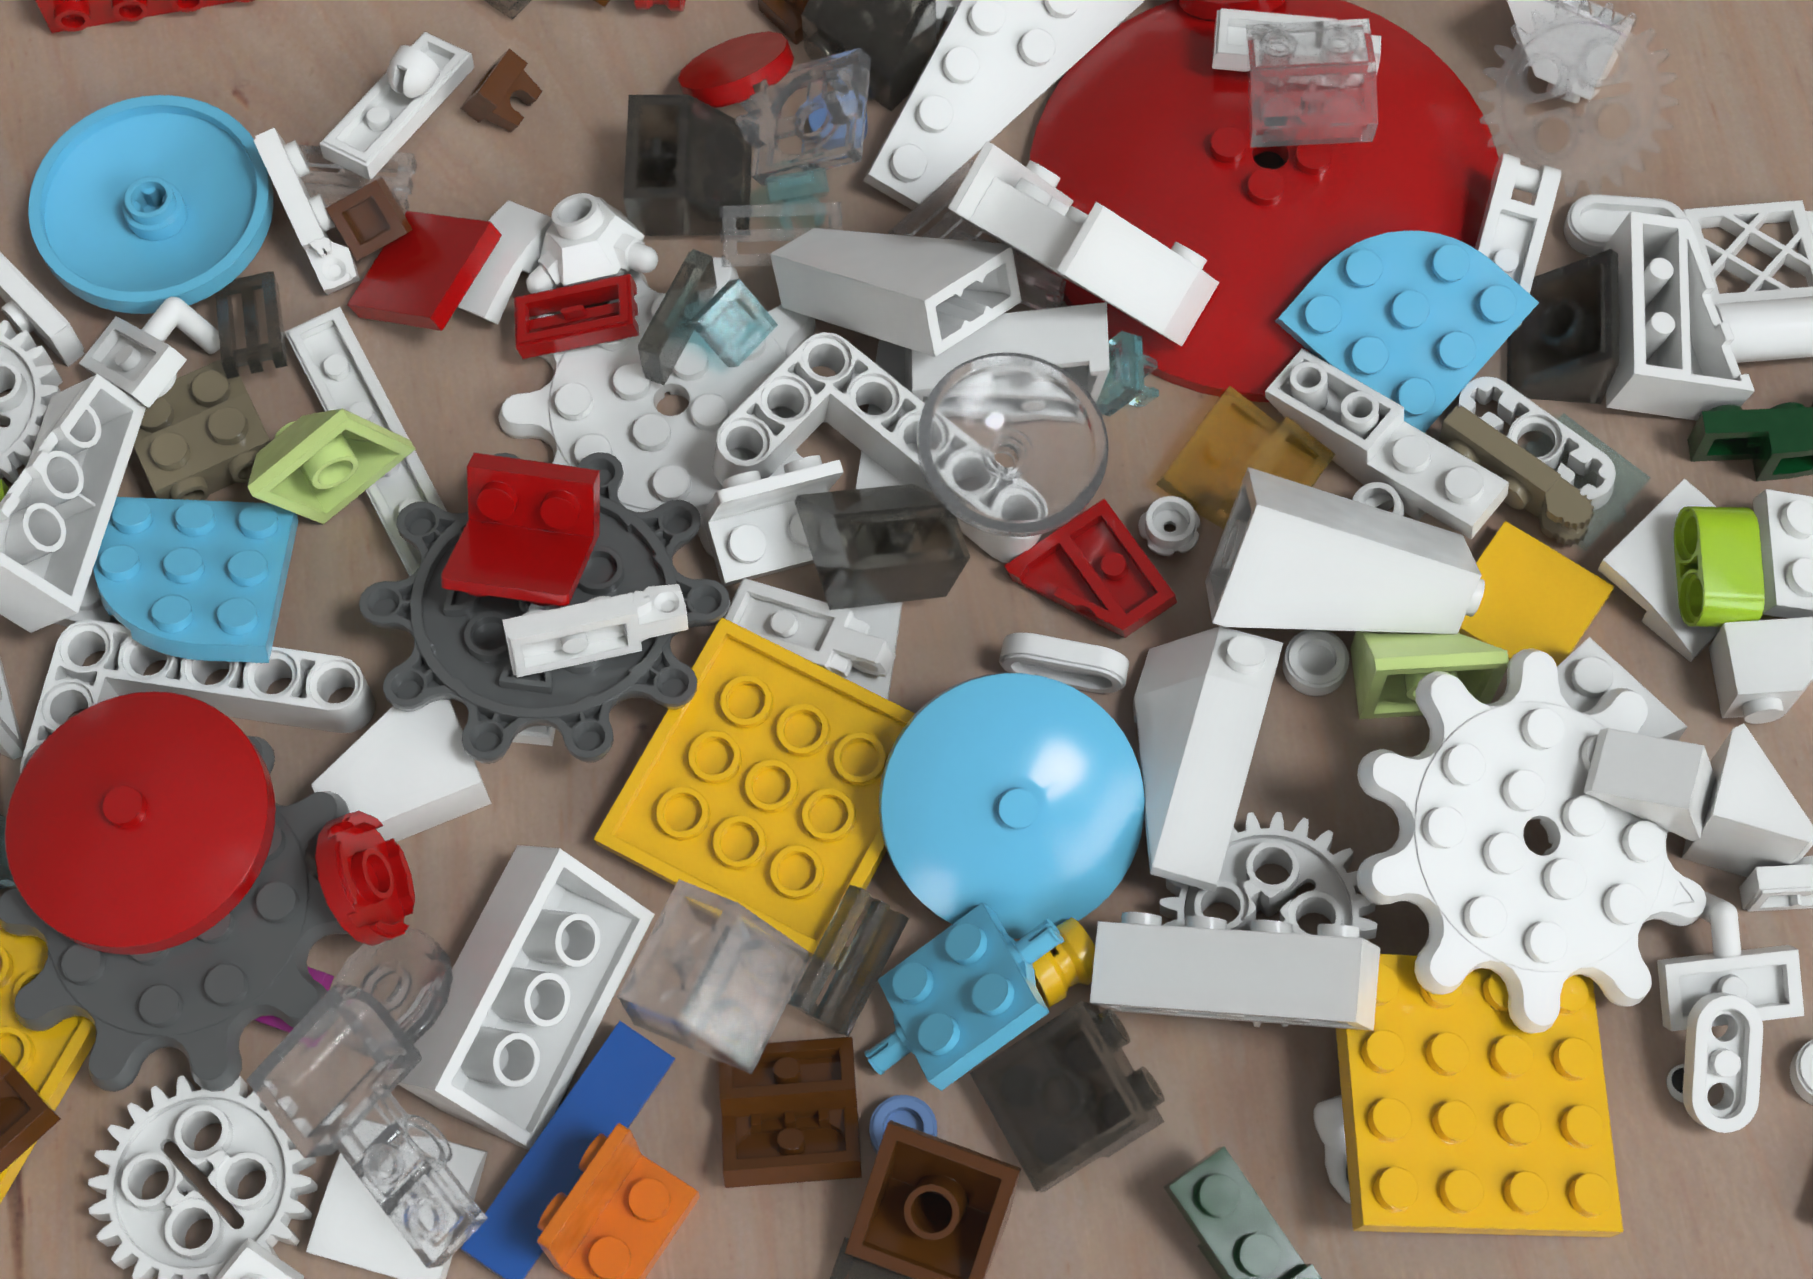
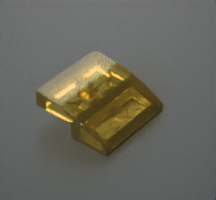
M1229 386L1214 403L1156 485L1171 496L1186 500L1197 514L1225 529L1247 467L1313 487L1335 456V453L1286 416L1281 422L1277 423Z

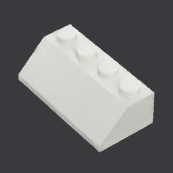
M517 845L393 1082L453 1117L526 1150H530L555 1114L655 914L562 849Z

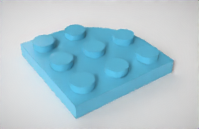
M1396 231L1367 238L1339 253L1312 278L1275 322L1311 354L1403 406L1404 421L1425 433L1539 302L1492 260L1462 241L1433 232Z
M117 497L93 567L102 604L109 616L113 615L131 631L132 639L157 652L192 660L269 663L299 522L298 515L270 503Z

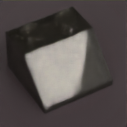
M809 0L801 15L804 49L810 59L823 69H833L849 81V84L859 96L868 101L875 100L891 112L910 94L936 46V0Z

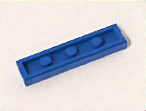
M619 1021L462 1245L461 1251L502 1279H525L544 1252L537 1243L539 1236L543 1232L538 1229V1222L548 1204L560 1192L568 1196L584 1173L579 1169V1163L589 1145L599 1134L603 1133L609 1136L618 1123L629 1129L673 1065L675 1058Z

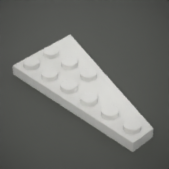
M960 0L863 181L914 211L978 153L986 141L990 142L1018 115L1036 101L1146 0Z

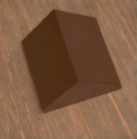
M890 1120L887 1123L845 1253L913 1279H986L1010 1216L1021 1168Z

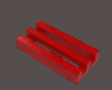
M631 274L514 297L515 346L522 359L639 336V325L635 320V316L638 315V305L634 300V296L637 295V285ZM619 299V302L584 308L586 305ZM557 311L561 312V314L529 320V317Z

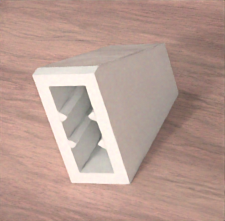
M450 699L432 702L412 712H406L392 706L311 784L314 793L330 791L338 794L347 803L349 813L361 811L377 818L383 827L376 830L385 841L392 838L396 842L492 804L475 760L464 750L462 743L463 730Z

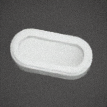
M1592 194L1583 196L1572 204L1563 229L1567 242L1574 250L1586 256L1604 258L1603 247L1630 211L1682 219L1687 218L1677 205L1664 199Z
M1013 633L1007 635L1003 640L999 659L1000 665L1008 673L1038 674L1039 676L1060 681L1075 689L1094 693H1113L1124 688L1129 668V660L1123 654L1113 649L1034 633Z

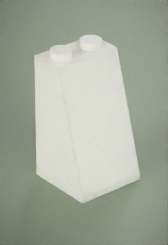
M1247 467L1205 580L1212 623L1223 627L1458 634L1465 615L1472 617L1477 612L1485 589V581L1480 579L1482 575L1463 535Z

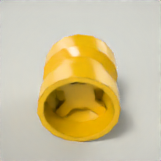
M1073 917L1056 926L1064 942L1058 944L1032 963L1035 970L1036 988L1047 1008L1065 999L1068 988L1077 983L1084 985L1092 983L1095 945L1082 925Z

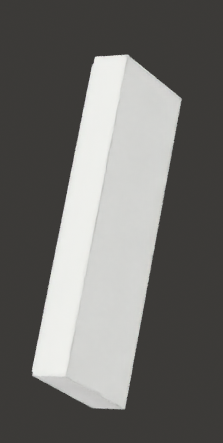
M424 32L412 47L428 55L439 67L440 75L432 87L421 96L408 98L404 95V92L397 93L391 88L386 72L319 143L323 158L371 181L474 69L472 53Z

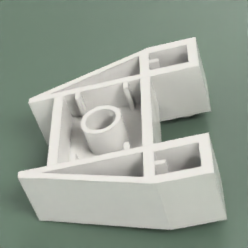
M986 141L948 208L990 237L1003 244L1012 246V249L1057 273L1182 347L1220 283L1202 270L1207 259L1176 241L1173 247L1169 249L1097 202L1089 215L1071 206L1074 200L1056 188L1061 179L1059 176L1031 160L1025 167L1000 148Z

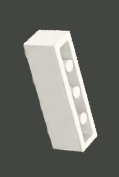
M1122 912L1121 923L1098 921L1090 1003L1117 1012L1374 1031L1380 947L1364 938H1359L1360 928L1341 924H1318L1317 935L1292 933L1293 925L1290 923L1274 920H1252L1250 931L1226 929V920L1208 916H1186L1185 927L1162 925V916L1142 912Z

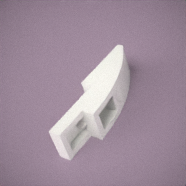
M1303 348L1265 390L1267 400L1319 450L1363 485L1372 482H1383L1392 486L1403 502L1404 512L1418 521L1425 513H1428L1472 539L1508 496V481L1404 421L1403 406Z

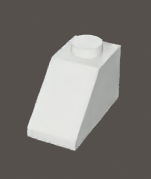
M1813 617L1727 622L1722 625L1709 646L1722 718L1744 717L1747 723L1761 724L1780 719L1790 710L1813 681Z

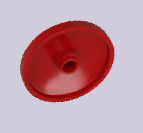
M155 691L136 692L104 700L86 708L58 727L39 746L24 767L11 796L6 817L5 845L8 865L13 880L23 899L45 923L64 937L84 947L110 954L133 955L162 951L181 945L211 929L224 919L241 902L258 878L267 859L275 828L276 806L271 776L258 749L240 727L221 711L201 700L171 692Z

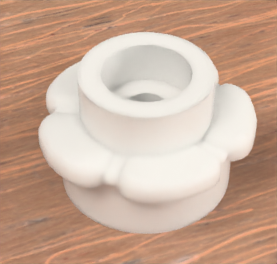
M1165 496L1154 501L1148 508V511L1141 515L1138 524L1139 534L1142 538L1147 539L1148 548L1158 555L1171 556L1176 551L1186 553L1196 545L1199 539V533L1196 529L1200 525V519L1197 512L1186 500L1176 496ZM1172 524L1176 529L1173 532H1167L1164 526Z

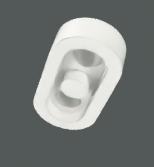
M1723 992L1708 994L1696 1002L1687 1020L1683 1103L1686 1111L1695 1122L1722 1133L1734 1132L1745 1127L1753 1119L1759 1104L1763 1022L1755 1006L1742 997ZM1724 1014L1728 1020V1029L1723 1036L1715 1038L1712 1033V1023L1716 1017ZM1721 1083L1724 1089L1723 1099L1717 1105L1711 1106L1707 1098L1708 1091L1714 1084Z

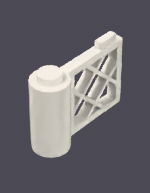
M1802 200L1684 209L1683 212L1692 224L1715 285L1714 290L1710 294L1721 323L1729 322L1735 337L1730 346L1736 362L1744 363L1813 357V211H1805ZM1789 222L1793 238L1785 246L1759 231L1763 224ZM1720 227L1737 238L1727 250H1724L1705 239L1701 229ZM1746 243L1773 258V261L1763 272L1736 257ZM1784 264L1805 276L1808 287L1789 288L1772 277ZM1725 269L1751 286L1745 292L1719 294L1715 278Z

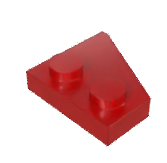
M1105 498L1035 544L1028 551L1023 552L1004 565L1012 581L1124 638L1177 603L1175 593Z

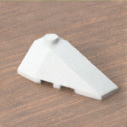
M1218 626L1149 649L1134 696L1133 713L1134 722H1137L1138 761L1143 776L1145 795L1144 819L1151 875L1216 892L1283 642Z

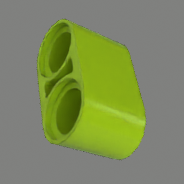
M1683 507L1679 511L1674 526L1678 604L1683 622L1687 626L1722 627L1727 622L1760 620L1765 605L1760 529L1754 511L1748 507Z

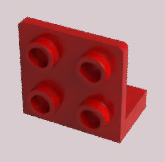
M474 452L467 465L468 522L441 573L442 588L466 592L472 596H496L529 601L539 606L569 605L600 535V470Z

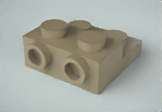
M229 355L177 378L172 388L165 395L157 398L150 408L146 407L134 443V449L157 498L206 500L210 494L234 483L249 482L256 453L271 441Z

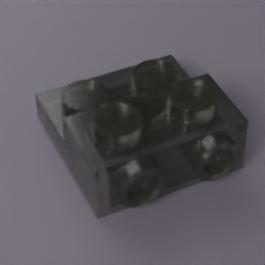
M1080 1001L970 1072L1036 1192L1049 1190L1097 1158L1110 1157L1164 1123L1156 1108L1165 1102L1162 1090L1145 1067L1142 1066L1136 1071L1133 1069L1122 1050L1124 1046L1131 1042L1129 1034L1121 1020L1110 1008L1100 1012L1097 1005Z

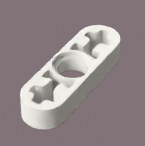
M1480 377L1474 379L1461 391L1459 407L1462 405L1473 414L1476 411V401L1483 405L1488 404L1492 399L1497 401L1498 416L1487 412L1479 418L1502 434L1504 421L1511 425L1506 437L1515 443L1518 442L1523 434L1530 431H1541L1547 434L1552 439L1554 447L1548 454L1537 458L1552 469L1559 465L1557 472L1573 486L1575 480L1574 472L1582 476L1588 474L1590 470L1598 474L1596 481L1598 488L1591 484H1586L1579 489L1581 490V495H1587V498L1592 500L1593 511L1601 508L1609 501L1614 488L1616 471L1612 460L1601 450L1498 378ZM1565 451L1570 452L1567 466L1560 463Z

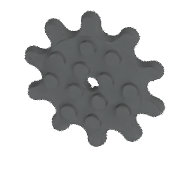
M603 452L589 454L583 458L577 467L600 470V535L571 602L567 606L584 603L599 596L613 597L634 593L635 591H644L648 586L679 584L687 609L688 628L706 627L718 623L727 613L730 605V598L726 588L715 580L684 577L677 572L672 560L674 554L687 545L699 531L701 520L697 508L684 500H671L648 512L629 510L620 503L618 498V489L624 475L621 462L615 456ZM509 453L495 454L496 456L520 459L516 455ZM419 501L403 508L397 517V529L400 536L420 552V566L407 579L396 582L383 581L374 583L365 589L359 600L360 612L366 621L378 628L398 629L409 632L414 638L415 647L411 656L404 663L393 668L383 682V691L387 701L394 707L406 712L419 710L441 699H455L464 703L469 714L462 734L463 747L471 758L481 763L491 764L502 759L517 734L534 726H549L557 729L563 736L565 746L572 756L582 762L594 763L604 758L614 742L609 713L615 705L629 698H645L667 709L677 710L687 705L697 691V678L694 671L688 665L679 661L671 651V640L679 632L656 636L642 641V651L518 678L517 675L513 676L502 620L522 616L528 612L532 603L496 596H472L466 592L448 590L441 586V573L468 522V511L464 513H450L443 511L432 503Z
M248 736L261 754L270 774L275 762L274 750L261 737ZM330 791L315 792L303 800L288 806L275 803V828L271 847L263 868L249 892L224 919L211 929L181 945L162 951L123 955L105 953L84 947L64 937L45 923L29 907L18 888L6 891L0 897L1 927L12 935L41 938L48 947V959L43 970L35 979L26 984L15 997L14 1008L17 1020L25 1028L32 1031H45L72 1016L89 1019L97 1031L95 1045L88 1063L89 1075L93 1083L104 1091L116 1092L131 1085L138 1076L142 1063L156 1050L166 1047L179 1049L186 1055L191 1075L201 1088L211 1092L223 1091L235 1083L241 1073L240 1036L244 1028L252 1020L261 1016H275L282 1019L290 1027L308 1031L321 1025L330 1013V995L309 973L307 966L308 954L313 945L322 937L331 934L349 933L340 926L327 905L318 880L315 853L318 834L326 822L349 814L347 803L338 794Z

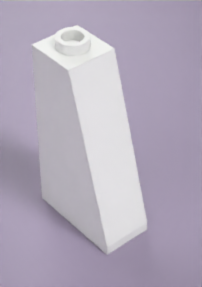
M813 228L770 253L782 308L933 357L943 353L1021 302L1012 246L1002 243Z

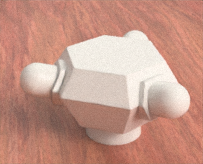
M587 193L574 194L560 201L553 209L551 215L553 223L545 234L541 256L538 259L539 266L528 276L526 285L528 291L533 294L552 290L557 286L567 287L624 275L630 269L640 273H649L656 268L658 255L653 248L644 245L645 235L621 211L607 204L600 197H594Z

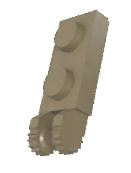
M1456 405L1443 420L1439 442L1508 481V496L1503 502L1518 510L1524 508L1539 518L1541 533L1550 539L1555 538L1557 540L1556 543H1562L1563 546L1570 545L1572 547L1573 544L1578 545L1579 541H1584L1589 529L1587 527L1594 515V506L1591 505L1592 500H1589L1587 495H1581V490L1563 479L1561 474L1462 405L1460 407Z

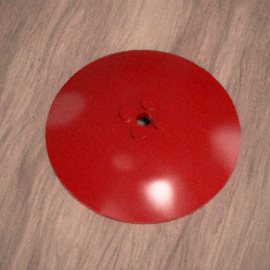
M1171 0L1150 8L1114 28L1068 70L1047 101L1035 131L1029 161L1031 160L1061 178L1056 188L1074 200L1071 206L1089 215L1097 202L1169 249L1173 247L1175 241L1207 259L1202 270L1220 282L1182 347L1107 303L1109 348L1142 370L1172 384L1199 393L1232 400L1269 402L1265 397V390L1302 348L1308 351L1277 324L1275 320L1312 278L1343 250L1367 238L1396 231L1438 233L1462 241L1475 248L1491 190L1493 173L1499 159L1493 136L1483 113L1457 75L1428 46L1405 29L1384 17L1343 0H1285L1280 7L1270 13L1337 19V27L1348 30L1350 33L1381 36V58L1375 79L1334 80L1332 78L1331 80L1212 69L1216 21L1192 16L1179 6V0ZM1262 152H1273L1281 156L1285 164L1278 169L1262 168L1253 158ZM1044 267L1055 289L1067 306L1105 302Z

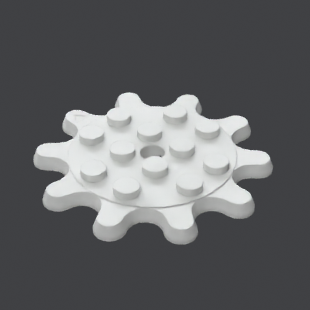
M712 257L705 260L697 270L690 286L676 293H658L648 286L643 273L632 269L629 272H625L624 275L631 274L637 285V295L634 296V300L638 305V315L635 316V320L639 325V336L539 356L545 359L553 368V378L550 383L534 392L510 396L501 406L498 415L500 427L506 435L516 439L534 438L547 443L554 454L552 464L577 467L583 458L597 452L609 453L615 456L621 462L624 472L622 483L618 489V498L620 503L629 510L648 512L671 500L690 502L700 513L701 526L697 535L700 537L702 546L707 554L712 557L713 553L702 514L714 494L724 489L716 479L713 471L718 430L723 422L806 339L814 334L816 328L815 318L784 309L782 305L761 314H751L739 309L735 303V295L739 287L737 270L727 260L720 257ZM619 299L607 301V304L619 302ZM544 314L537 318L551 316L553 314ZM670 392L671 395L682 396L689 401L686 410L675 416L663 415L657 411L656 407L665 398L664 393ZM780 406L771 409L773 414L782 418H791L797 415L788 407ZM739 447L729 451L732 456L741 460H749L756 457V454L747 448ZM795 450L770 477L785 474L783 467L785 464L803 457Z
M1534 648L1523 649L1512 656L1507 667L1505 693L1494 703L1484 704L1479 702L1469 693L1457 677L1447 672L1435 671L1425 675L1419 681L1415 693L1419 710L1426 718L1430 729L1426 748L1419 755L1413 757L1401 756L1385 749L1371 751L1362 758L1358 765L1357 773L1359 784L1364 792L1373 799L1384 802L1392 808L1398 818L1400 827L1398 839L1392 848L1386 852L1374 854L1361 863L1357 872V886L1361 894L1371 903L1388 905L1398 901H1408L1417 905L1425 913L1429 923V936L1425 946L1415 960L1417 981L1426 991L1432 994L1445 995L1454 992L1462 984L1465 977L1474 969H1490L1498 974L1506 984L1508 1010L1514 1025L1523 1032L1530 1034L1545 1032L1552 1027L1559 1015L1563 983L1573 975H1584L1591 978L1599 985L1603 994L1613 1004L1630 1007L1640 1003L1648 994L1652 984L1651 974L1642 960L1638 949V933L1642 924L1648 920L1656 919L1679 927L1689 925L1699 919L1706 907V895L1702 887L1676 871L1667 857L1666 838L1668 830L1584 793L1600 729L1611 728L1638 733L1648 715L1646 701L1635 691L1627 688H1616L1607 691L1590 711L1578 712L1570 707L1561 695L1558 685L1557 666L1553 658L1547 653ZM1530 819H1540L1539 823L1547 831L1548 842L1552 844V847L1547 849L1542 856L1530 851L1524 841V827Z

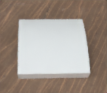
M1684 478L1602 560L1598 571L1646 610L1642 619L1646 626L1691 662L1716 637L1721 627L1687 626L1680 615L1674 553L1675 521L1683 507H1716L1705 495Z
M356 1116L329 1180L306 1252L398 1279H446L462 1220L469 1219L488 1152L366 1117Z

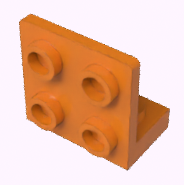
M618 1123L609 1136L601 1133L592 1141L579 1163V1169L584 1173L568 1196L560 1192L552 1199L538 1222V1229L543 1232L539 1236L537 1243L554 1268L571 1279H645L700 1198L699 1192L642 1155L632 1131Z

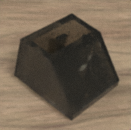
M629 95L624 178V203L628 220L645 236L750 235L752 127L690 95Z
M915 484L797 495L794 501L829 610L946 597L970 559V554L952 503Z

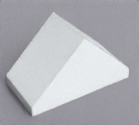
M1605 728L1600 729L1584 793L1641 819L1653 822L1657 826L1690 841H1697L1701 838L1715 775L1704 745Z

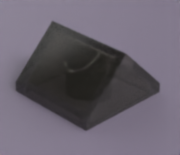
M1612 249L1534 277L1530 295L1539 303L1523 320L1521 326L1507 339V384L1526 398L1594 404L1602 403L1619 364L1618 253Z

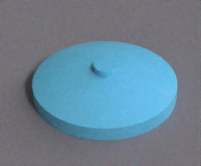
M153 95L131 98L111 104L86 116L66 131L50 148L42 160L31 186L28 206L29 225L33 240L46 265L57 280L74 295L86 302L111 311L130 314L155 313L164 300L169 297H178L188 305L204 300L223 289L246 269L260 250L272 221L274 208L272 180L253 141V137L240 122L228 113L203 101L181 96Z
M996 673L971 678L946 689L927 702L912 716L894 742L886 760L879 792V818L884 844L893 866L908 889L927 908L951 924H954L983 902L996 912L1006 933L1013 939H1021L1042 924L1046 918L1050 919L1055 926H1058L1071 917L1079 921L1099 907L1112 894L1128 871L1139 845L1144 822L1145 797L1140 768L1131 745L1114 719L1100 705L1079 690L1054 679L1025 673Z

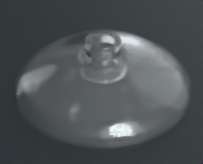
M1003 352L979 356L958 365L948 372L934 387L926 400L920 415L916 438L917 454L922 473L938 500L952 514L965 523L988 533L1008 537H1027L1044 534L1070 522L1086 508L1096 494L1103 480L1108 462L1109 449L1106 426L1097 404L1088 391L1072 375L1055 364L1035 356L1020 353ZM998 453L1009 455L1013 459L1015 466L1009 468L1000 466L996 462L994 455Z

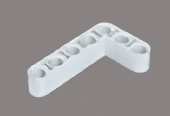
M818 333L806 339L723 422L718 430L713 471L721 485L723 480L749 471H759L761 479L769 478L826 421L872 460L918 493L920 499L985 552L1002 563H1009L1037 544L1047 523L1048 511L1045 502L1036 492L850 342L834 333ZM818 366L828 367L834 370L836 375L830 377L820 376L812 368ZM872 404L881 408L884 414L868 415L858 406ZM780 406L788 407L797 415L791 418H782L773 414L771 409ZM911 442L922 443L928 446L932 452L917 454L911 451L906 444ZM739 447L747 448L753 451L756 457L749 460H741L732 456L729 451ZM960 480L969 481L975 484L980 492L973 494L965 493L959 490L954 485V482ZM1002 520H1018L1025 525L1028 532H1012L1004 526Z
M81 620L67 627L61 633L56 643L21 759L20 773H22L34 752L45 739L65 723L71 714L121 695L152 691L171 692L201 700L215 707L228 717L335 733H353L362 729L370 722L375 712V699L359 666L352 660L341 656L272 646L269 663L184 659L157 652L132 639L131 631L123 624ZM105 651L97 663L90 666H82L85 659L91 654ZM159 660H167L165 666L158 673L143 676L146 668L152 663ZM220 669H229L227 676L221 682L205 685L208 676ZM281 678L292 679L285 690L277 694L266 693L268 687L274 681ZM343 687L354 688L352 695L347 700L340 703L328 702L330 696L336 690Z

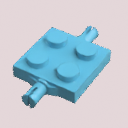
M983 902L878 979L893 1010L895 1031L874 1047L865 1051V1056L869 1058V1064L878 1074L882 1075L895 1063L909 1053H912L916 1056L927 1081L942 1091L1050 1013L1036 988L1035 970L1032 963L1058 944L1064 942L1057 927L1050 919L1046 918L1042 924L1016 942L1008 936L996 912Z

